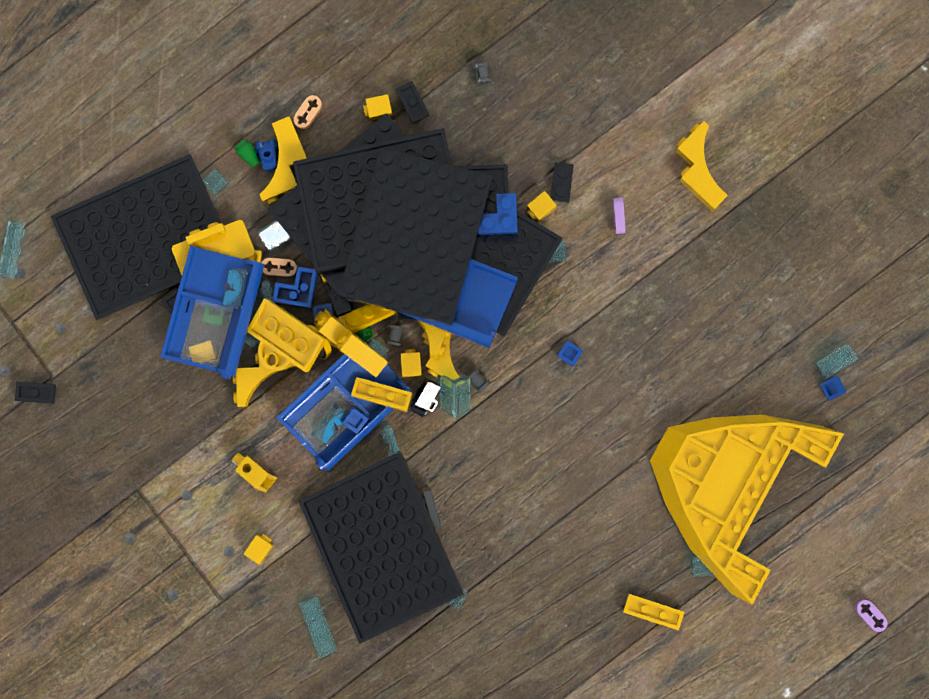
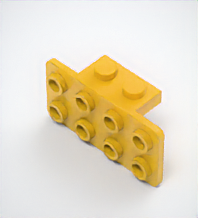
M237 220L225 226L218 222L209 224L207 229L191 231L190 235L186 237V241L172 246L181 275L183 274L190 245L240 259H246L255 255L253 244L242 220Z

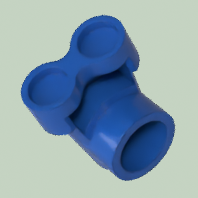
M271 139L267 142H257L255 150L260 156L263 169L266 171L275 170L278 165L276 159V152L278 151L277 140Z

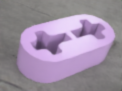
M613 198L615 234L625 233L623 198Z
M862 599L856 603V613L872 630L882 632L887 628V619L872 602ZM868 604L869 606L867 607V609L871 614L868 615L864 611L861 612V605ZM873 616L878 620L882 619L880 622L881 627H874L875 621L872 619Z

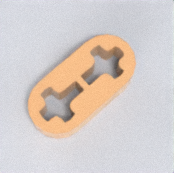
M311 95L307 97L296 112L294 123L299 129H307L321 111L322 103L317 96ZM316 100V104L318 107H313L309 112V102H314ZM307 113L308 115L305 118L307 123H301L300 125L298 118H303Z
M266 258L262 261L265 264L263 273L268 276L293 277L297 273V265L293 260ZM271 262L272 265L278 266V269H271V272H268L265 265ZM290 263L294 270H290V273H287L286 270L281 269V266L286 267Z

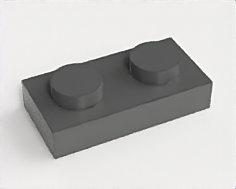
M432 491L423 492L424 496H422L425 506L428 507L435 529L441 528Z

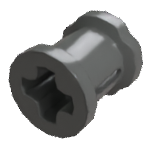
M488 62L477 63L472 66L477 79L475 85H486L492 82V79L489 77Z
M388 325L389 333L385 344L401 347L400 340L402 331H405V328Z
M477 368L466 381L470 382L479 394L491 382L486 380Z

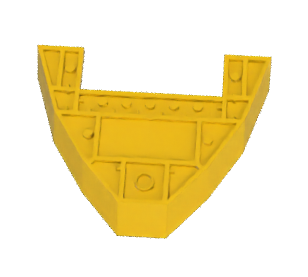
M768 415L712 417L667 428L650 459L665 505L690 550L733 596L748 604H753L771 571L739 553L737 549L789 452L793 450L826 468L844 433L821 425Z

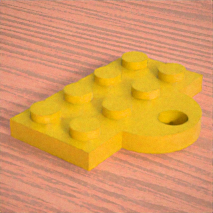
M264 298L247 330L249 334L261 341L258 347L260 362L265 368L272 371H282L294 364L304 372H309L327 341L324 336L268 298ZM272 354L276 357L274 365H271L269 362V357Z

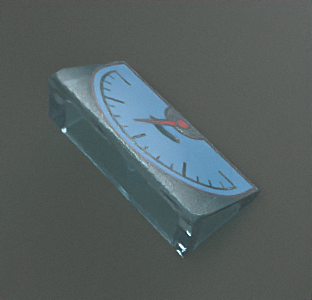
M276 220L257 232L269 251L290 239V236Z
M228 269L222 307L242 308L248 274L247 269Z
M334 404L311 434L326 445L341 427V421L347 412L337 404Z

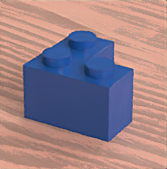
M516 193L497 194V213L483 214L478 231L479 235L518 234Z
M298 267L295 286L275 283L272 302L313 310L312 306L318 280V274H316L315 269Z

